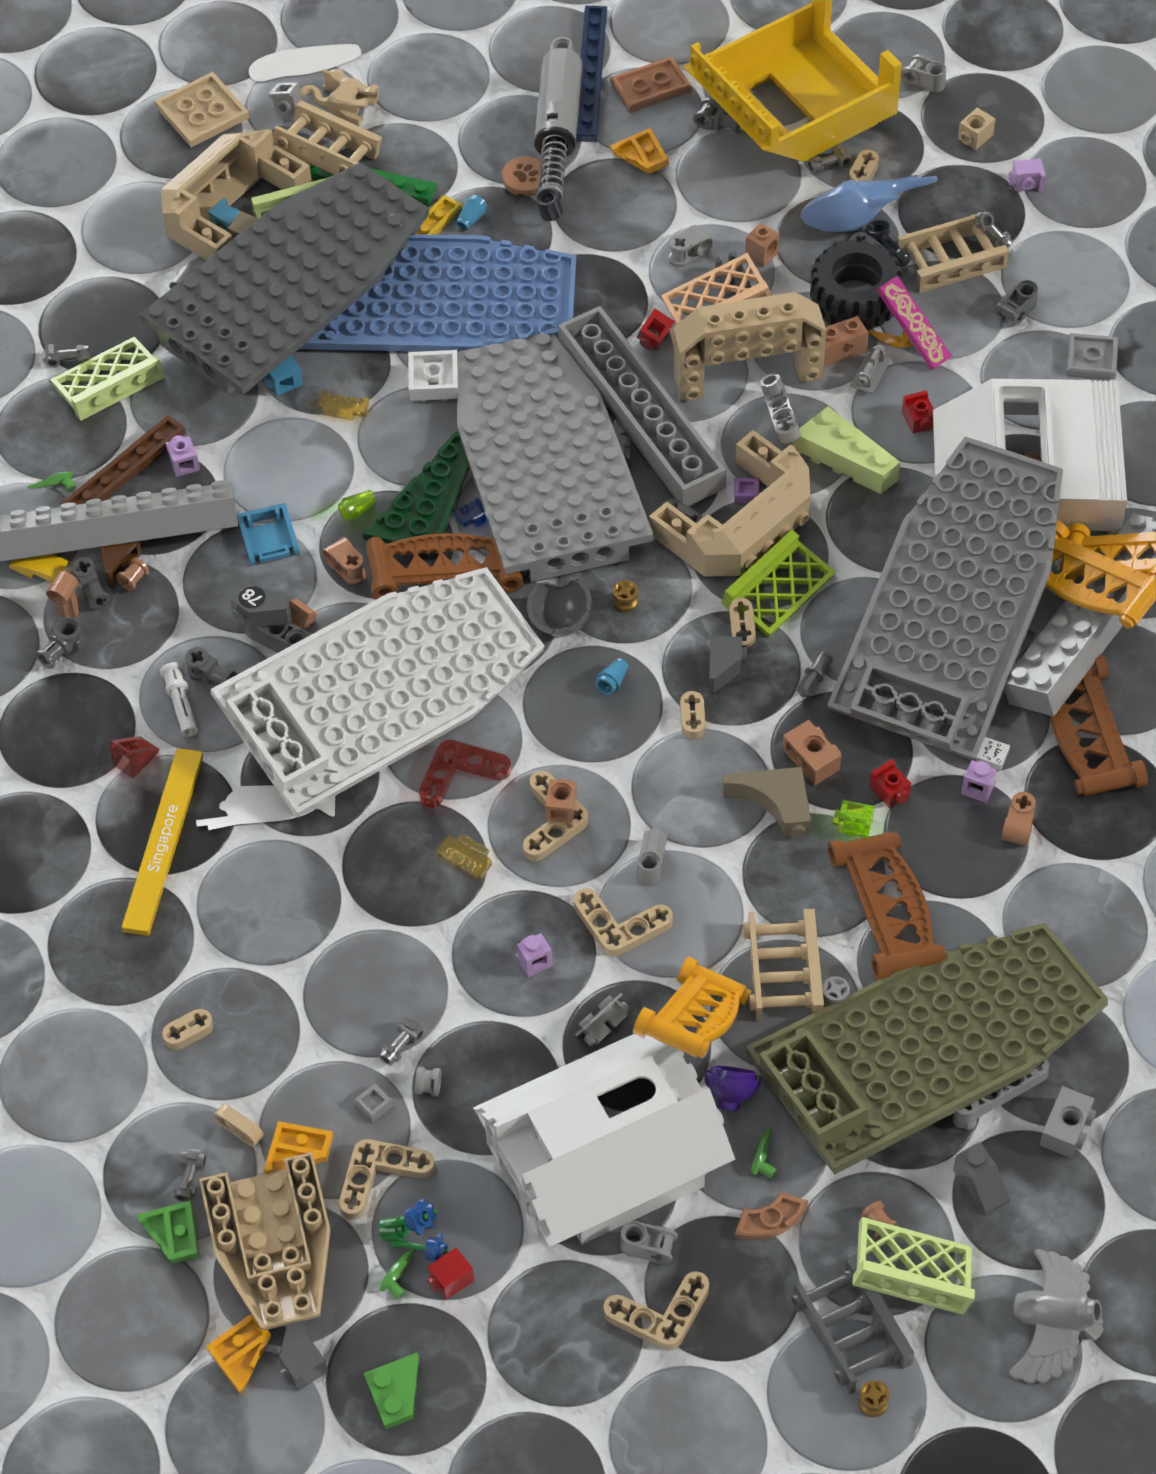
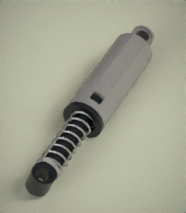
M559 37L551 42L550 51L543 57L534 138V147L541 154V168L538 183L539 189L535 199L540 217L545 221H554L560 218L563 213L560 201L563 198L562 187L564 185L565 159L573 153L576 145L582 60L574 52L572 41L567 37Z

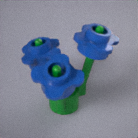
M421 1198V1201H417L414 1207L408 1208L404 1216L380 1220V1238L383 1242H391L392 1248L404 1247L425 1251V1259L432 1262L448 1253V1244L444 1243L442 1233H438L437 1238L430 1237L426 1245L402 1241L403 1237H407L408 1229L414 1231L417 1235H422L425 1228H434L433 1221L437 1219V1210L434 1208L433 1203H428L424 1198Z

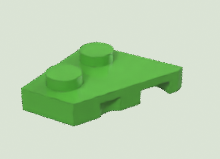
M191 1201L137 1214L138 1220L172 1264L200 1257L194 1205Z
M418 1353L364 1373V1378L385 1430L413 1419L419 1366Z

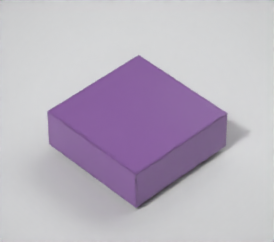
M734 478V503H749L759 495V478Z

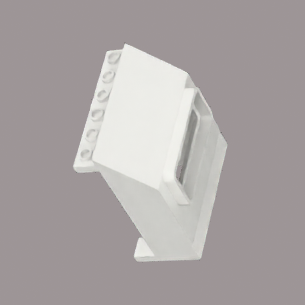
M990 379L933 410L935 476L941 472L946 465V461L965 436L1006 450L1004 415H1039L1041 461L1063 469L1057 520L1061 521L1066 527L1071 523H1081L1087 526L1090 531H1107V535L1118 534L1122 529L1127 494L1119 388L1116 380L1112 382L1111 380Z

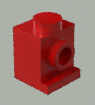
M654 308L636 338L640 340L639 343L643 348L647 350L653 348L657 351L675 321Z
M927 390L903 396L902 413L912 434L934 428V408L928 398Z
M891 759L871 771L869 787L890 808L897 803L905 802L909 798L912 783L895 766L894 760Z

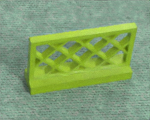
M793 530L788 532L725 591L722 604L727 609H730L732 601L737 598L755 599L756 609H753L755 627L768 638L836 574L831 567L798 541L799 535ZM799 551L805 556L806 563L792 562V555ZM778 568H789V578H776L775 570ZM793 568L806 569L807 578H794ZM811 569H820L826 575L823 578H811ZM772 584L773 593H759V585ZM776 584H790L791 594L777 593ZM794 584H808V592L806 594H795ZM760 599H773L774 609H760ZM778 600H791L792 607L790 609H778ZM739 605V609L736 611L744 617V612L749 609ZM761 615H774L775 623L769 628L761 621Z

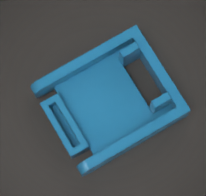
M286 503L237 514L239 528L251 566L256 565L255 559L259 558L262 564L290 557V550H293L295 555L300 554ZM274 517L277 522L257 527L252 525L253 522Z

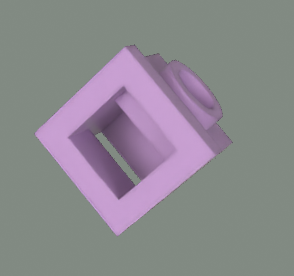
M1041 158L1013 161L1012 171H1009L1008 178L1009 184L1014 186L1015 191L1038 189L1039 192L1044 191L1046 174Z
M178 435L166 443L168 456L176 477L200 470L198 456L190 436L183 437ZM191 460V462L179 465V463Z
M972 760L964 775L961 794L987 803L996 784L997 769L992 768L984 761L976 762ZM972 783L982 786L983 791L971 787Z
M542 933L530 935L517 944L515 957L528 978L552 967V950ZM539 958L542 959L541 961H539V962H537V963H535V964L532 965V962H533V961H535V960H537V959H539Z

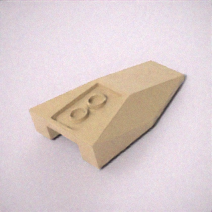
M312 1152L285 1158L286 1169L234 1182L229 1181L227 1172L199 1179L216 1259L262 1331L320 1317L331 1230Z

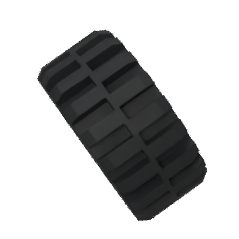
M848 240L847 243L838 242L834 244L833 248L830 246L823 251V254L818 255L815 263L812 265L811 301L819 305L822 318H825V322L830 325L858 316L867 330L872 329V326L879 327L885 323V320H890L894 315L876 290L896 276L903 283L902 268L895 256L892 257V253L887 249L883 250L879 244H869L866 240H861V242H855V240ZM859 280L867 282L873 287L867 290L854 291L846 289L839 284L845 281Z

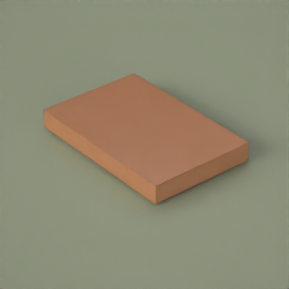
M672 56L610 77L612 87L629 113L683 95L692 90L691 84Z

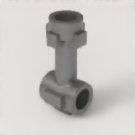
M837 145L832 149V155L824 158L815 156L808 160L809 171L812 174L824 172V167L838 163L842 168L848 167L852 163V154L843 145Z
M978 212L975 215V226L978 229L985 228L996 240L993 244L995 247L1006 245L1007 248L1010 247L1013 243L1010 238L1011 235L1008 232L1002 233L994 225V216L990 212Z
M48 344L45 347V351H43V361L49 368L58 367L60 360L78 359V362H84L90 359L89 347L84 345H77V349L60 350L58 345Z
M404 1017L397 1027L400 1035L391 1045L387 1046L384 1044L380 1049L379 1058L385 1064L392 1066L394 1062L398 1063L402 1058L399 1052L411 1039L417 1043L422 1038L425 1028L414 1018L410 1020Z
M190 1148L189 1151L183 1150L181 1153L180 1167H185L181 1184H175L173 1189L175 1193L174 1198L180 1202L191 1201L192 1196L195 1197L196 1187L192 1186L196 1170H204L207 1160V1154L202 1153L201 1150Z

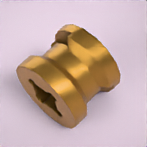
M630 580L619 581L613 587V605L618 611L631 612L638 606V587Z
M878 1380L868 1381L860 1389L859 1408L866 1416H882L888 1408L889 1390L884 1383Z

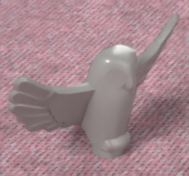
M1036 1249L1034 1254L1041 1263L1045 1278L1043 1291L1031 1290L1018 1293L1014 1302L1016 1318L1024 1323L1035 1326V1333L1032 1343L1023 1358L1009 1371V1376L1012 1379L1023 1380L1028 1384L1035 1382L1044 1384L1051 1377L1058 1378L1063 1371L1068 1372L1071 1370L1073 1358L1078 1354L1076 1345L1079 1343L1078 1337L1080 1332H1083L1091 1341L1097 1340L1103 1333L1101 1304L1099 1300H1092L1087 1297V1292L1090 1290V1285L1088 1284L1090 1275L1083 1272L1079 1265L1073 1264L1072 1260L1067 1256H1060L1053 1251L1046 1252Z

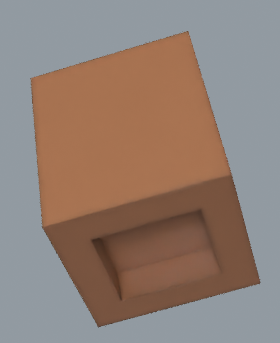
M758 224L746 236L745 254L748 253L751 260L764 267L778 254L779 233L764 224Z
M567 779L549 780L545 804L546 821L573 823L577 799L576 782Z

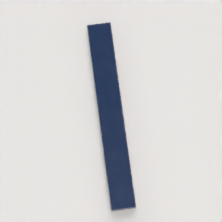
M585 5L581 46L582 77L576 142H597L607 6Z

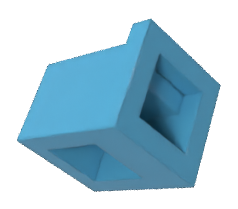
M223 198L208 211L209 221L229 233L228 227L240 211L235 207L229 206L227 199Z
M292 356L288 357L263 378L268 389L272 388L277 396L303 385L301 368Z

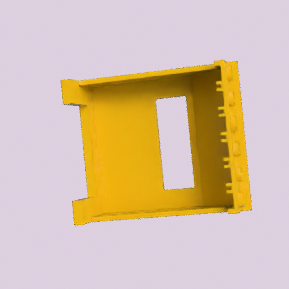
M811 0L810 4L705 55L701 53V44L696 42L690 45V63L683 66L763 150L803 162L877 125L878 122L886 118L888 119L898 112L902 63L889 50L880 54L879 76H877L830 30L832 0ZM767 81L774 82L811 122L789 132L749 90Z

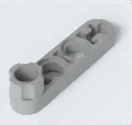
M768 374L764 376L759 384L763 391L775 431L781 443L794 442L800 437L801 432L789 396L780 375Z
M1044 1060L1036 1067H1041V1071L1034 1069L1028 1074V1079L1026 1076L1020 1078L1021 1083L1019 1085H1007L995 1091L997 1097L994 1099H985L983 1097L953 1113L954 1125L958 1129H973L977 1125V1118L1043 1082L1049 1074L1048 1060Z

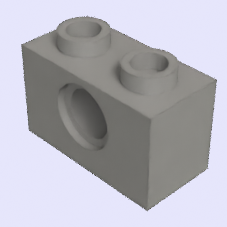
M1062 1086L1042 1132L1040 1146L1072 1158L1075 1150H1081L1087 1136V1134L1083 1133L1085 1126L1091 1127L1097 1112L1092 1109L1095 1098ZM1064 1121H1072L1076 1125H1067Z

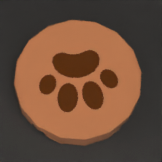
M518 157L509 161L502 170V180L506 190L518 196L519 193L525 194V196L537 194L541 161L532 157Z

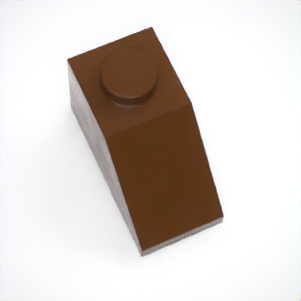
M139 541L100 547L108 587L113 589L118 583L116 575L119 572H123L130 565L129 561L133 557L139 558L142 551Z

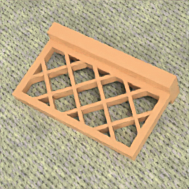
M746 253L661 296L675 323L678 324L681 322L680 318L683 312L691 313L696 309L686 306L689 298L699 300L697 307H703L705 301L721 304L771 296L767 283L762 279L750 256ZM747 262L748 268L746 273L736 271L738 266ZM720 275L727 276L724 284L714 282L715 278ZM733 277L743 279L739 287L729 285ZM748 280L759 283L751 288H745ZM705 286L702 294L692 293L694 288ZM711 288L721 289L718 297L708 296ZM726 291L737 292L736 295L723 299ZM677 296L684 297L681 305L672 304L670 300Z

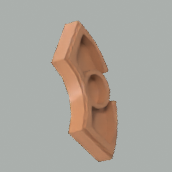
M780 1192L776 1200L767 1207L759 1209L744 1208L735 1231V1238L765 1240L786 1232L802 1217L808 1205V1200Z

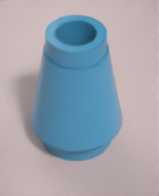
M477 195L467 198L456 221L457 226L467 231L469 227L486 213L487 203L485 200Z
M616 659L596 676V688L605 695L616 693L629 669L628 663L623 659Z

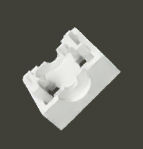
M457 350L408 352L410 401L422 400V402H425V400L444 399V401H447V399H457Z

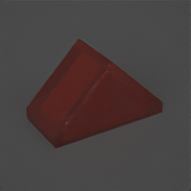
M141 736L110 740L109 743L113 765L133 779L160 750Z

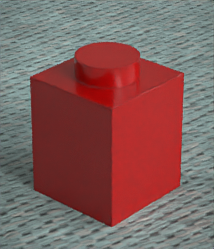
M457 1247L428 1266L429 1279H427V1282L435 1294L440 1292L445 1300L475 1281L473 1267Z

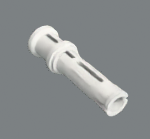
M177 662L167 663L160 668V675L165 679L166 683L165 692L172 698L182 736L191 737L198 732V728L186 694L188 684L183 680V667Z

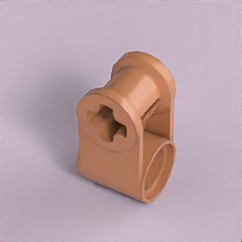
M343 537L322 550L326 563L347 584L358 585L365 580L366 572L362 567L364 564L363 556L352 546L347 538Z
M1019 792L1013 796L1002 831V841L1028 846L1036 800L1030 793Z

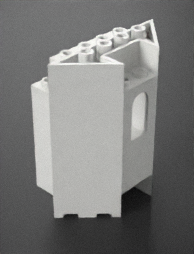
M633 1034L473 1107L486 1130L487 1145L498 1165H505L524 1200V1211L537 1236L543 1234L549 1247L575 1235L581 1245L625 1225L627 1222L633 1221L703 1188L705 1185V1175L708 1172L735 1160L723 1127V1116L719 1109L716 1108L710 1088H706L704 1085L700 1087L696 1080L697 1074L691 1063L687 1064L683 1058L684 1052L647 1035L643 1038ZM638 1078L648 1079L655 1085L656 1092L653 1098L610 1119L597 1098Z

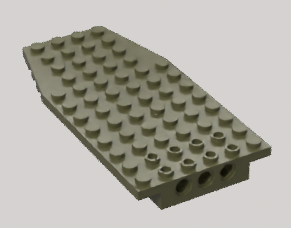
M1046 923L1011 931V935L998 938L997 935L986 938V942L971 945L970 942L959 945V949L948 952L945 949L946 959L940 963L920 968V965L894 972L890 977L880 979L850 994L845 1001L832 1003L824 1007L823 1011H817L746 1047V1054L834 1175L1028 1075L1108 1005L1107 996Z

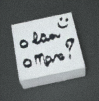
M985 737L976 757V762L984 761L992 768L1001 771L1009 753L1010 745Z

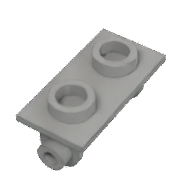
M876 345L872 347L871 351L867 352L850 387L870 394L874 393L891 361V358L885 356V348L882 345Z
M620 993L615 998L609 995L598 1005L601 1010L595 1016L591 1013L579 1023L581 1029L575 1035L578 1036L583 1032L586 1035L584 1040L589 1046L598 1045L611 1032L605 1024L606 1021L615 1028L629 1015V1005L618 1001L623 994Z

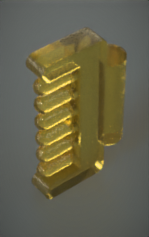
M323 390L317 404L318 409L324 410V416L353 421L355 416L364 417L369 407V398H359L357 401L356 397H353L351 400V396H347L345 400V395H341L339 399V394L334 396L333 393H329L328 395L327 390Z
M463 834L459 836L458 840L452 836H447L437 849L438 857L443 856L444 859L449 857V862L454 861V864L459 865L460 868L465 867V871H470L472 875L476 873L478 880H481L492 866V860L487 857L489 849Z

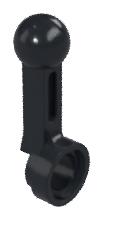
M875 220L866 226L867 234L892 253V257L895 256L899 261L900 267H905L909 264L911 260L909 251L900 248L889 237L891 231L889 222Z

